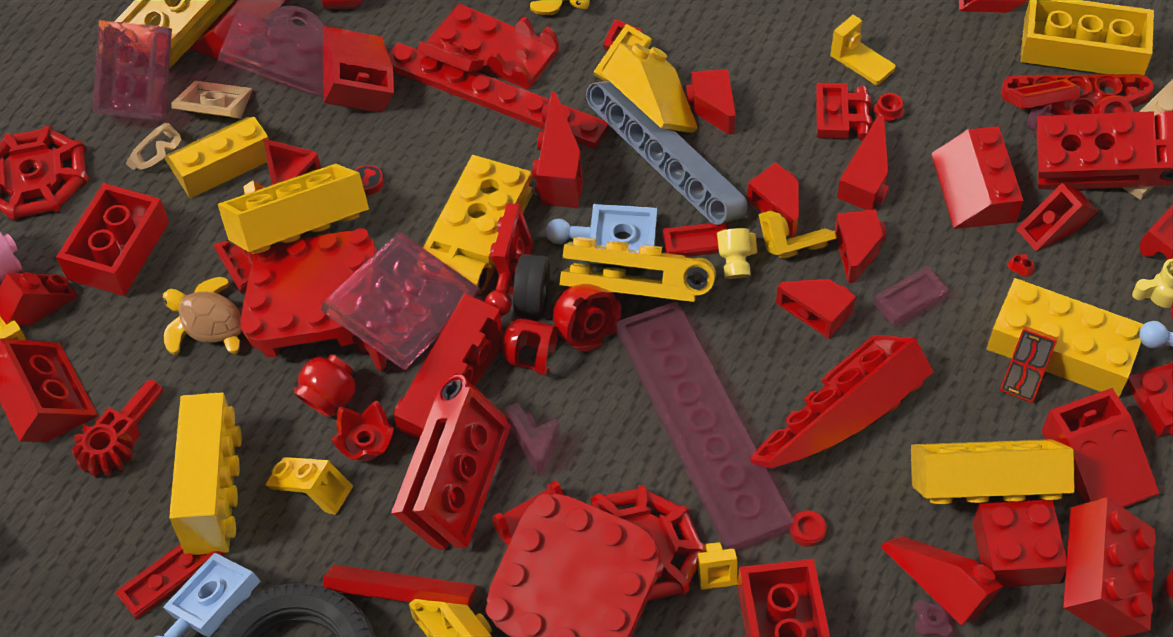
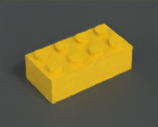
M1029 0L1024 18L1020 62L1102 74L1145 75L1152 56L1154 10L1083 0Z
M333 164L218 204L228 240L253 254L265 252L271 248V244L279 241L287 243L298 240L301 237V233L310 230L312 232L326 230L332 222L354 220L360 216V212L369 210L360 173L338 164Z
M1014 278L993 327L987 350L1012 359L1023 327L1033 328L1058 337L1045 370L1046 372L1100 392L1113 388L1117 396L1120 397L1141 344L1139 332L1144 324Z
M224 393L183 395L180 397L169 519L185 554L199 555L208 554L212 551L229 552L230 538H235L236 522L231 514L232 507H237L238 504L237 487L233 484L234 476H239L240 463L238 455H235V447H241L242 436L240 426H235L234 408L227 405Z
M1053 439L911 445L912 486L926 499L930 498V503L948 504L952 503V498L966 497L968 502L981 503L988 502L989 496H1003V500L1023 501L1026 500V495L1039 494L1040 499L1058 500L1062 499V493H1074L1073 449Z

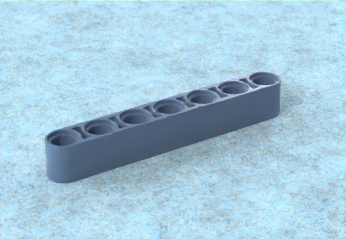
M610 81L595 82L589 85L586 92L589 106L711 223L716 225L740 220L746 215L747 201L745 197L674 130L660 128Z

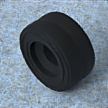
M528 254L520 256L513 288V307L516 313L535 316L543 315L550 283V261L548 257Z

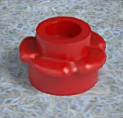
M885 93L879 97L877 104L874 105V112L877 116L884 117L885 121H894L895 118L899 119L904 115L905 111L902 108L903 100L897 94Z

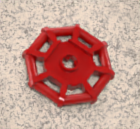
M46 125L39 130L3 135L4 139L0 142V194L6 192L11 196V199L8 202L0 198V212L7 215L9 220L17 221L20 217L50 211L57 213L61 211L60 207L81 185L87 184L89 176L86 174L84 159L86 147L82 141H74L55 131L52 126ZM53 143L59 146L60 148H53V150H51L48 148V146ZM9 152L10 156L4 161L3 157ZM72 158V168H64L63 161ZM34 167L36 170L33 173L25 174L29 172V168ZM62 180L67 181L54 195L52 194L59 187V183ZM42 196L45 198V200L24 204V200Z
M638 485L637 489L608 495L598 493L591 498V506L638 525L653 537L660 548L661 559L664 564L661 575H663L666 581L654 584L647 601L675 594L683 596L689 592V584L698 568V553L707 551L706 546L701 543L690 519V510L685 505L679 506L646 490V486ZM635 504V507L626 508V509H622V510H618V509L616 508V507H621V506H626V505ZM646 506L654 510H657L667 516H663L660 514L658 518L650 514L651 509L647 508ZM678 525L684 540L678 539L673 528L674 526ZM676 554L686 557L680 570L671 564Z

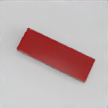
M180 544L115 591V593L137 620L181 588L214 552L222 557L228 552L212 551L208 554H185Z

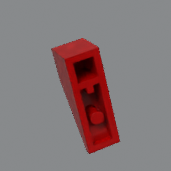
M880 115L877 116L840 178L837 193L838 199L865 210H873L877 202L883 204L890 188L886 185L888 164L884 117Z
M904 536L886 541L881 546L961 626L979 617L1003 588L995 579L993 571L987 566L979 564L976 560Z

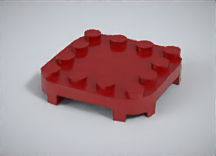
M360 228L354 231L270 245L271 248L265 252L256 253L257 259L250 270L240 321L241 330L250 345L262 351L265 357H278L279 347L335 338L343 347L353 344L352 337L361 332L367 325L374 326L377 318L373 309L378 268L383 267V260L366 229Z
M559 494L539 495L522 515L494 576L487 597L486 613L493 620L496 627L511 637H632L657 577L661 579L664 564L662 563L660 548L653 537L636 524L569 496Z

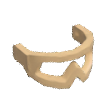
M163 123L133 150L126 165L133 170L137 168L142 170L153 166L166 157L165 148L172 150L178 146L181 141L180 134L169 123ZM162 132L170 138L173 137L170 143L156 141L157 155L147 162L144 161L140 152Z

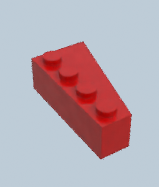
M464 293L404 398L399 400L394 409L398 431L418 441L420 440L439 388L451 376L463 375L473 386H476L502 348L503 334L500 309Z

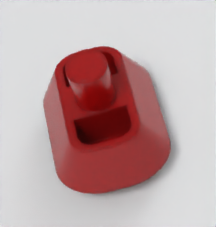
M1017 254L1008 262L1010 270L1023 276H1030L1035 270V265L1032 260L1027 259L1028 256L1026 254Z

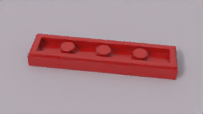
M335 564L323 577V587L336 592L412 602L414 599L461 604L470 607L476 593L475 584Z

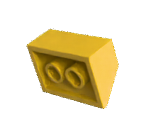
M246 117L167 154L164 159L191 199L266 163L267 157L263 138L269 140V137L255 117Z

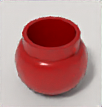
M331 354L328 359L315 357L309 360L300 371L298 376L299 386L294 388L293 394L311 408L331 418L332 415L336 414L335 411L339 407H345L351 401L355 393L356 383L350 375L353 369L344 361Z

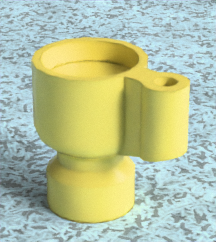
M745 228L719 231L717 233L719 254L726 259V264L724 265L725 279L751 276L750 264L746 262V257L757 253L756 234L750 233L749 229Z
M1173 258L1164 263L1161 272L1153 280H1139L1133 290V298L1136 300L1151 298L1156 305L1171 308L1173 303Z

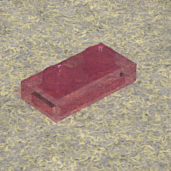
M927 266L875 295L873 304L895 326L946 297L948 288Z

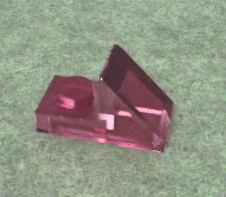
M518 402L506 407L507 422L511 425L510 429L537 477L544 475L560 436L559 419H554L537 427L531 413H524Z

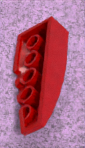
M883 335L871 336L822 378L821 381L825 386L818 393L811 391L804 398L807 405L803 409L792 411L785 419L788 426L785 429L774 431L749 458L751 463L775 468L804 459L838 444L861 431L885 413L896 409L906 395L919 389L923 385V381L933 373L916 338Z

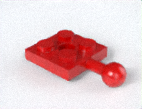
M520 204L506 205L504 216L500 217L498 221L496 243H492L490 248V259L495 263L498 270V282L495 291H492L486 297L485 303L500 309V317L506 315L512 307V300L508 294L513 295L518 260L522 254L531 255L534 246Z

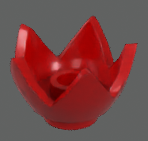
M378 401L373 402L362 414L339 407L336 421L337 435L331 438V441L346 457L356 461H370L382 455L388 448L394 428L389 426L386 414ZM363 437L371 438L366 443L359 442Z

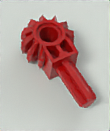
M148 380L121 412L108 407L99 419L97 418L94 426L89 427L83 424L84 434L74 435L76 445L72 447V454L77 460L79 468L84 472L89 471L90 475L95 478L102 470L105 476L110 478L111 469L114 467L124 472L122 461H133L131 450L134 449V443L141 436L137 423L162 395L163 387L155 380Z

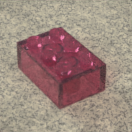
M99 20L92 113L155 120L165 119L172 28Z

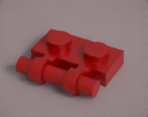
M817 83V138H848L849 129H854L857 131L858 139L864 140L873 125L872 117L869 116L872 102L870 95H868L867 87L860 86L856 88V93H848V85L844 83ZM848 108H854V110H857V114H849Z

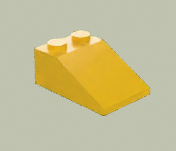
M620 43L601 74L660 128L690 133L695 132L698 129L675 67L666 60L667 55L656 47L647 49L638 43L634 45Z

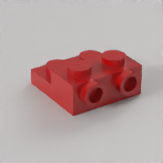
M1173 362L1130 375L1126 385L1158 438L1167 435L1173 437Z

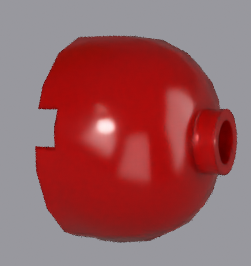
M579 284L569 287L557 300L553 310V321L558 334L565 342L578 351L588 352L602 346L604 343L600 340L607 333L613 335L621 319V304L615 299V295L604 288L592 284Z

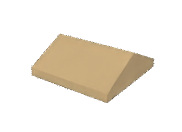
M194 81L172 102V109L241 119L252 93V88Z

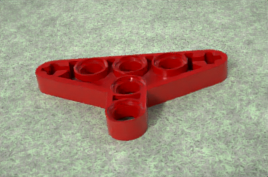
M1141 74L1014 75L1007 77L1003 81L1001 96L1006 102L1011 103L1008 101V91L1013 89L1011 87L1020 88L1067 79L1084 91V93L1080 94V98L1025 109L1046 116L1076 115L1074 110L1078 109L1084 110L1088 114H1094L1095 107L1100 100L1112 95L1121 96L1122 89L1125 91V94L1121 97L1128 100L1132 107L1139 105L1150 98L1154 84L1151 79ZM1108 86L1115 92L1111 94L1105 93L1099 87Z

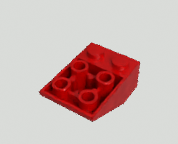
M328 26L323 27L324 103L379 113L384 112L394 94L393 66L382 36Z
M551 92L549 104H544L542 111V123H545L544 131H539L537 150H541L540 159H534L532 177L536 178L535 193L540 194L541 205L579 208L583 186L580 150L556 92Z
M1113 388L1049 411L1041 432L1046 440L1053 439L1073 449L1074 486L1085 503L1108 497L1121 507L1126 508L1159 495L1158 487L1131 415Z

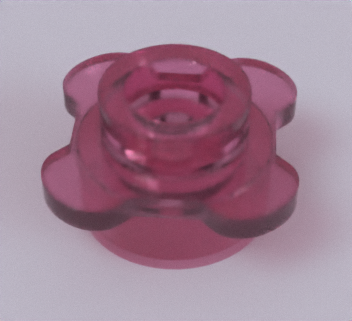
M1045 104L1044 107L1035 106L1031 110L1027 120V128L1035 131L1034 138H1037V116H1054V114L1050 113L1052 104Z
M919 600L915 603L914 611L917 613V621L914 629L919 635L947 637L951 634L950 614L939 603H927L925 600ZM935 616L936 621H931L929 617Z

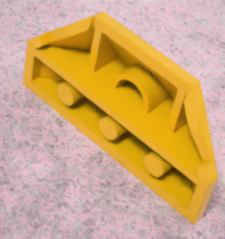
M414 599L409 603L412 618L427 637H492L490 635L492 629L481 613L475 616L467 605Z

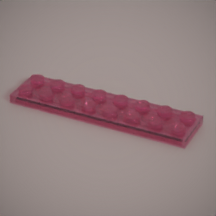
M678 301L616 322V331L725 549L734 548L738 550L790 530V527L794 525V520L766 467L751 463L749 458L755 453L756 448Z

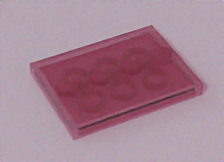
M399 231L323 302L321 311L403 370H406L443 331L464 293L475 298L480 288Z

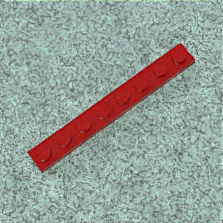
M399 42L389 53L393 72L543 130L545 129V123H542V111L544 104H549L550 99L476 71L467 72L420 54L417 49ZM561 104L576 142L596 149L607 133L609 124L603 119Z

